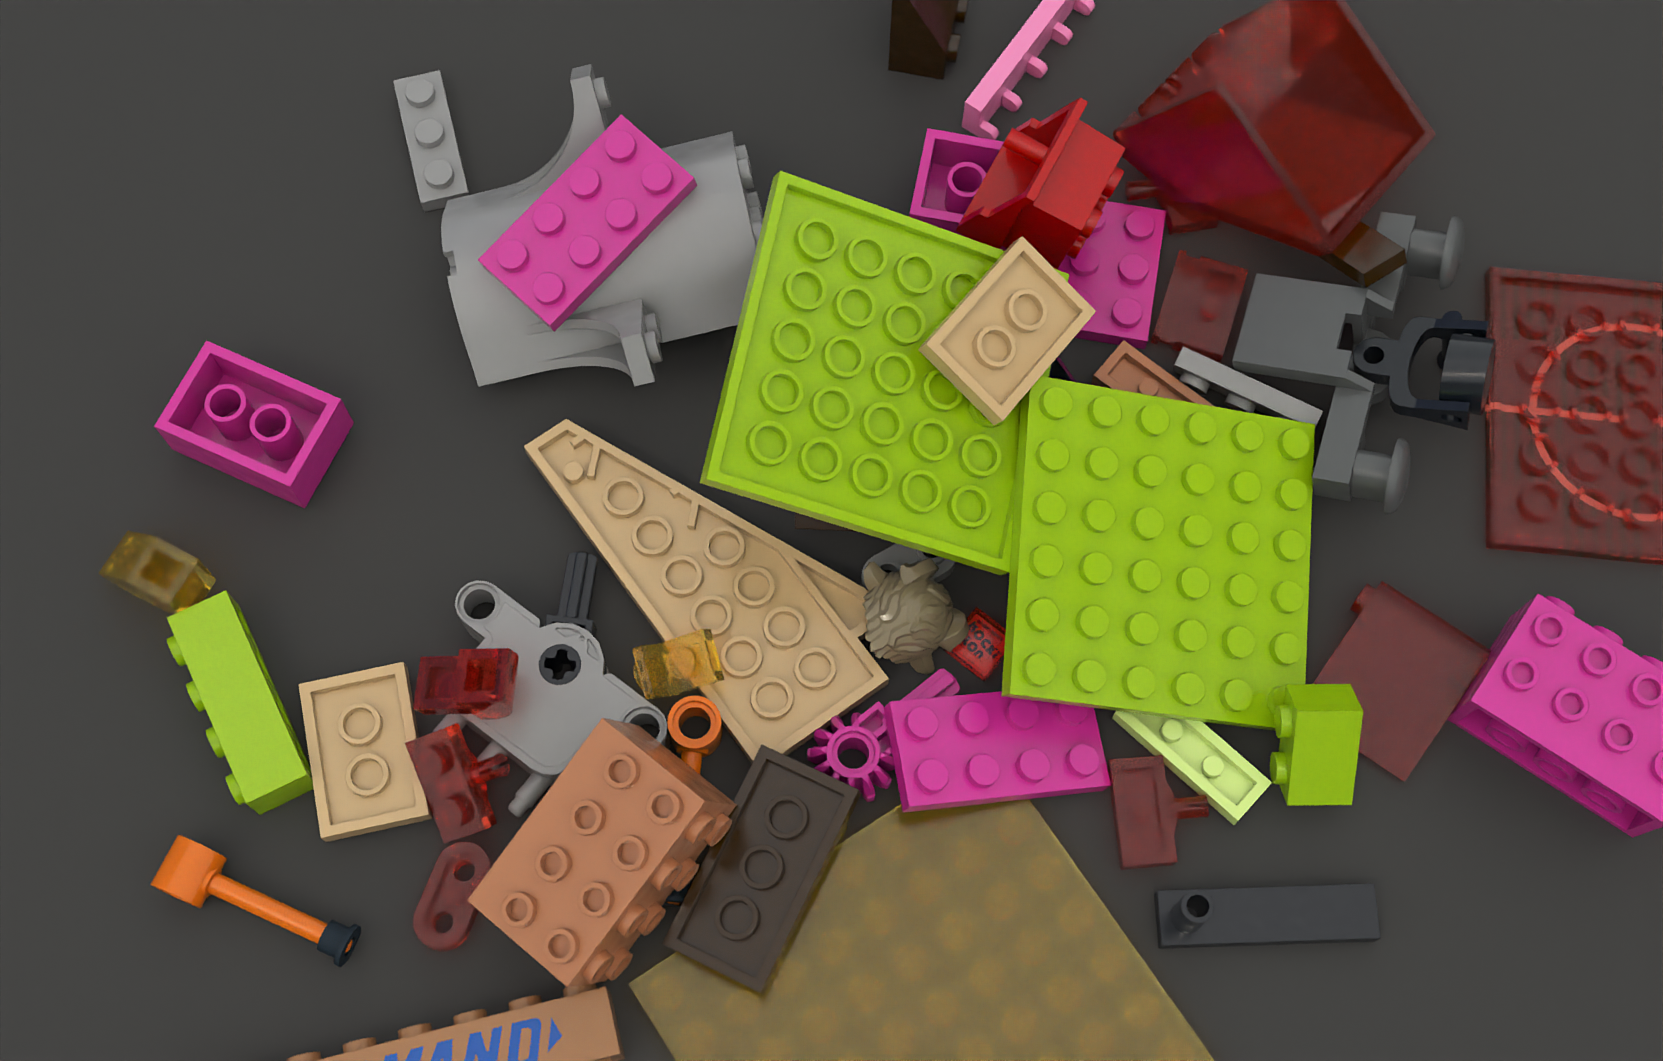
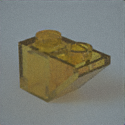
M133 531L126 532L98 573L101 577L171 615L203 601L216 582V578L199 559L156 536Z

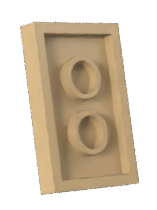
M1021 236L1008 247L918 350L993 425H996L1007 417L1096 311Z
M399 662L298 684L321 839L329 842L432 819L406 664Z

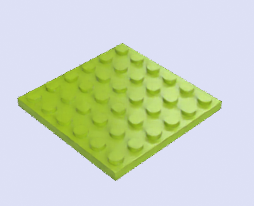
M779 171L773 177L700 483L997 575L1009 573L1021 400L1002 422L993 425L918 350L1005 251L792 174ZM1055 269L1068 282L1069 274ZM1051 365L1042 374L1043 377H1049Z
M1041 376L1021 399L1001 696L1275 731V709L1277 705H1284L1286 684H1306L1315 424Z

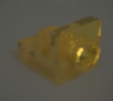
M700 629L658 644L641 645L633 648L635 659L633 666L634 677L647 700L670 698L724 680L711 629Z

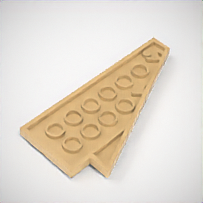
M568 419L563 420L524 446L528 457L701 695L716 705L723 725L751 763H753L761 745L787 756L814 737V733L818 728L825 729L830 726L832 717L836 715L841 718L888 685L889 678L861 642L865 638L867 631L866 610L863 606L865 601L863 597L869 592L866 588Z

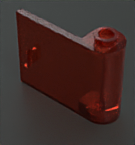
M1381 580L1376 588L1366 583L1349 609L1358 615L1313 684H1351L1363 709L1359 753L1405 782L1482 669L1491 650Z

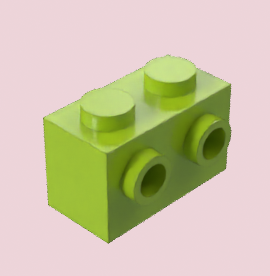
M1286 684L1284 705H1277L1275 709V732L1277 737L1280 738L1279 752H1272L1270 756V776L1273 784L1280 785L1287 806L1352 805L1363 709L1351 684Z

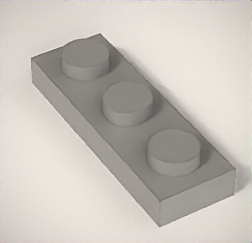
M440 70L393 80L423 211L427 212L445 208L447 200L470 195Z
M1184 346L1174 364L1173 372L1181 375L1179 381L1187 387L1202 394H1206L1209 388L1227 396L1224 403L1237 411L1253 413L1254 410H1257L1272 417L1315 424V427L1323 413L1322 410Z

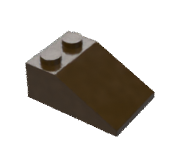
M892 0L888 70L943 80L947 62L956 63L961 35L955 34L954 29L956 22L965 23L969 0Z

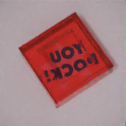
M976 607L967 617L969 632L966 638L954 647L951 652L943 650L985 682L1004 659L1006 629Z

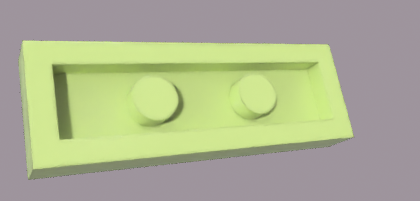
M1116 711L1112 717L1115 722L1233 825L1240 820L1272 783L1201 721Z

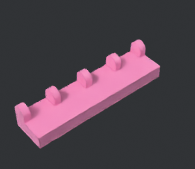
M1042 0L965 101L962 127L980 138L996 140L999 136V131L988 121L1000 106L1011 112H1017L1022 105V100L1017 94L1012 92L1013 88L1025 72L1039 79L1044 76L1048 67L1042 60L1037 58L1050 39L1061 45H1067L1073 37V33L1062 23L1073 9L1083 15H1089L1095 8L1094 1Z

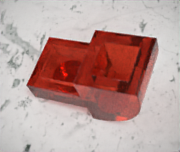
M510 648L459 649L458 656L420 657L413 709L423 715L473 714L481 720L509 716L513 711L519 664L518 654Z

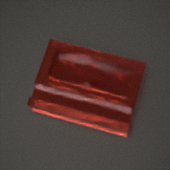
M1179 250L1150 343L1158 344V342L1172 345L1173 350L1180 352L1184 346L1220 363L1249 270L1203 256L1197 259L1187 256V251Z

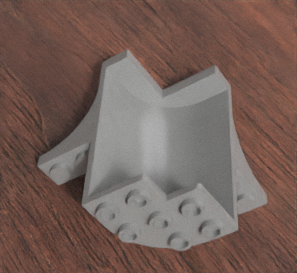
M592 64L572 68L570 82L574 101L573 121L562 146L552 159L539 171L517 183L447 200L442 215V248L444 256L448 258L451 276H447L460 331L478 386L481 387L560 368L602 366L615 368L627 373L632 378L635 387L655 382V363L663 361L660 343L738 325L763 222V213L757 191L750 193L747 191V189L754 188L746 145L736 146L733 132L731 131L661 148L695 178L697 186L554 332L480 264L478 259L609 127L604 108L611 107V100L605 78H595Z

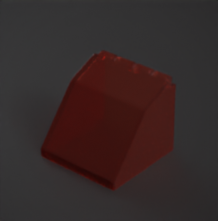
M1273 0L1222 25L1218 29L1221 34L1211 33L1192 52L1193 62L1188 56L1165 79V83L1160 84L1138 106V113L1142 118L1134 111L1113 132V137L1118 144L1126 148L1122 157L1182 207L1319 257L1332 253L1435 137L1436 133L1345 0Z

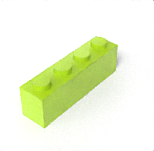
M225 590L167 617L174 634L166 639L167 644L180 667L187 665L193 681L186 683L187 691L199 712L207 711L213 726L205 730L206 735L217 757L222 758L226 756L233 773L225 778L237 804L242 805L246 803L261 815L313 790L310 764L238 603Z

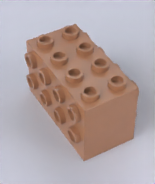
M602 718L467 901L566 987L594 984L607 981V979L613 981L629 965L633 957L629 950L641 934L647 936L663 919L666 909L662 905L674 889L676 891L682 890L695 876L699 868L695 861L707 844L711 847L714 846L729 830L732 820L728 816L737 804L639 725Z

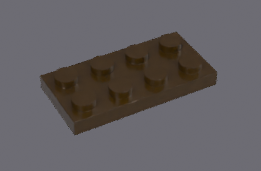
M761 745L733 801L737 805L728 816L732 820V824L723 838L717 844L710 847L662 944L764 995L861 796L859 789Z

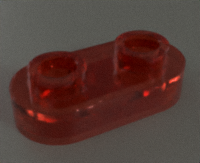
M471 842L451 844L440 853L413 917V928L416 936L433 950H453L467 939L478 910L467 900L492 867L490 858L478 845ZM462 865H474L475 873L470 880L459 881L457 879V871ZM443 915H451L453 917L452 928L448 932L438 933L435 928L438 918Z

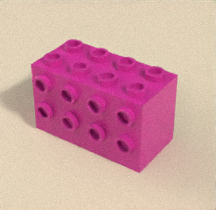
M1537 594L1509 617L1446 719L1632 838L1663 827V662L1650 656L1643 655L1640 657L1622 646L1623 640L1613 631L1602 626L1592 627L1575 617L1574 609L1566 602L1556 597H1543Z

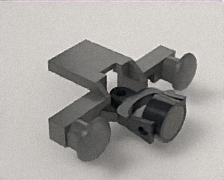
M1380 212L1376 231L1405 249L1407 263L1367 288L1364 286L1360 288L1256 273L1232 360L1234 370L1336 386L1312 476L1314 495L1350 502L1352 497L1383 502L1385 515L1397 511L1403 501L1409 481L1411 467L1409 444L1405 439L1399 438L1393 455L1364 450L1366 443L1365 427L1370 407L1383 401L1388 396L1391 408L1399 415L1416 417L1468 430L1470 414L1482 415L1484 412L1493 374L1497 344L1496 339L1488 338L1489 321L1462 320L1461 313L1453 310L1446 312L1442 319L1422 316L1414 317L1402 330L1399 340H1392L1383 332L1374 330L1377 317L1393 319L1399 292L1404 291L1407 275L1438 279L1440 290L1451 287L1462 262L1465 243L1463 221L1455 215L1450 220L1447 232L1418 229L1416 216ZM1345 323L1352 324V351L1338 349ZM1433 337L1442 339V351L1437 356V364L1443 371L1439 400L1416 399L1411 395L1408 387L1410 369L1421 345L1427 339Z

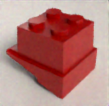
M1082 98L1069 103L1042 121L1031 118L1015 129L1012 127L955 231L970 239L998 249L1001 246L1008 248L1014 241L1023 236L1054 269L1058 270L1066 255L1074 260L1076 259L1086 239H1089L1103 213L1102 209L1106 201L1111 197L1124 174V170L1117 167V164L1126 148L1079 120L1088 104V101Z

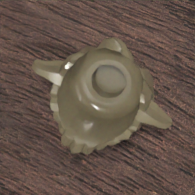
M932 558L920 560L912 564L905 563L900 566V570L890 573L883 571L875 562H869L863 571L864 584L869 591L863 597L865 600L863 606L866 610L865 616L867 619L865 639L870 642V652H875V657L879 659L881 657L890 659L895 664L909 662L916 672L926 675L933 673L935 669L932 652L936 651L939 647L951 652L954 647L966 638L969 632V625L965 614L953 608L949 592L944 588L943 584L936 583L932 578L939 569Z

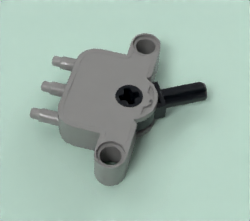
M584 551L572 552L568 555L558 614H547L545 626H542L539 618L487 581L476 580L467 583L460 589L455 599L458 617L466 631L480 642V645L462 664L453 677L450 687L453 708L433 730V734L427 740L426 746L433 752L440 753L446 744H450L467 724L469 728L489 742V745L474 761V766L467 773V778L470 781L480 785L487 776H490L506 756L530 774V777L516 792L513 801L508 805V810L517 817H522L526 810L537 802L546 789L553 785L602 718L639 726L652 724L659 729L656 740L667 749L670 748L671 738L664 714L612 673L609 674L600 644L595 639L596 625L594 620L588 619L598 559L595 555ZM488 602L495 605L493 612L486 618L473 619L470 617L472 610L478 604ZM563 664H570L572 671L565 672L562 680H556L553 672H561Z

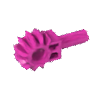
M942 668L901 700L956 696L961 688L956 678ZM879 701L862 715L858 712L853 713L850 726L845 727L839 716L835 715L832 717L830 725L833 733L818 728L814 733V740L819 746L809 748L807 752V760L819 764L814 769L859 789L867 802L875 799L873 784L884 789L890 787L892 778L886 771L895 769L884 706ZM847 749H856L866 756L867 762L860 768L850 769L841 764L838 756Z

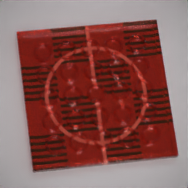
M1489 267L1485 273V321H1489L1488 338L1496 339L1497 344L1493 374L1485 406L1486 548L1663 565V283Z

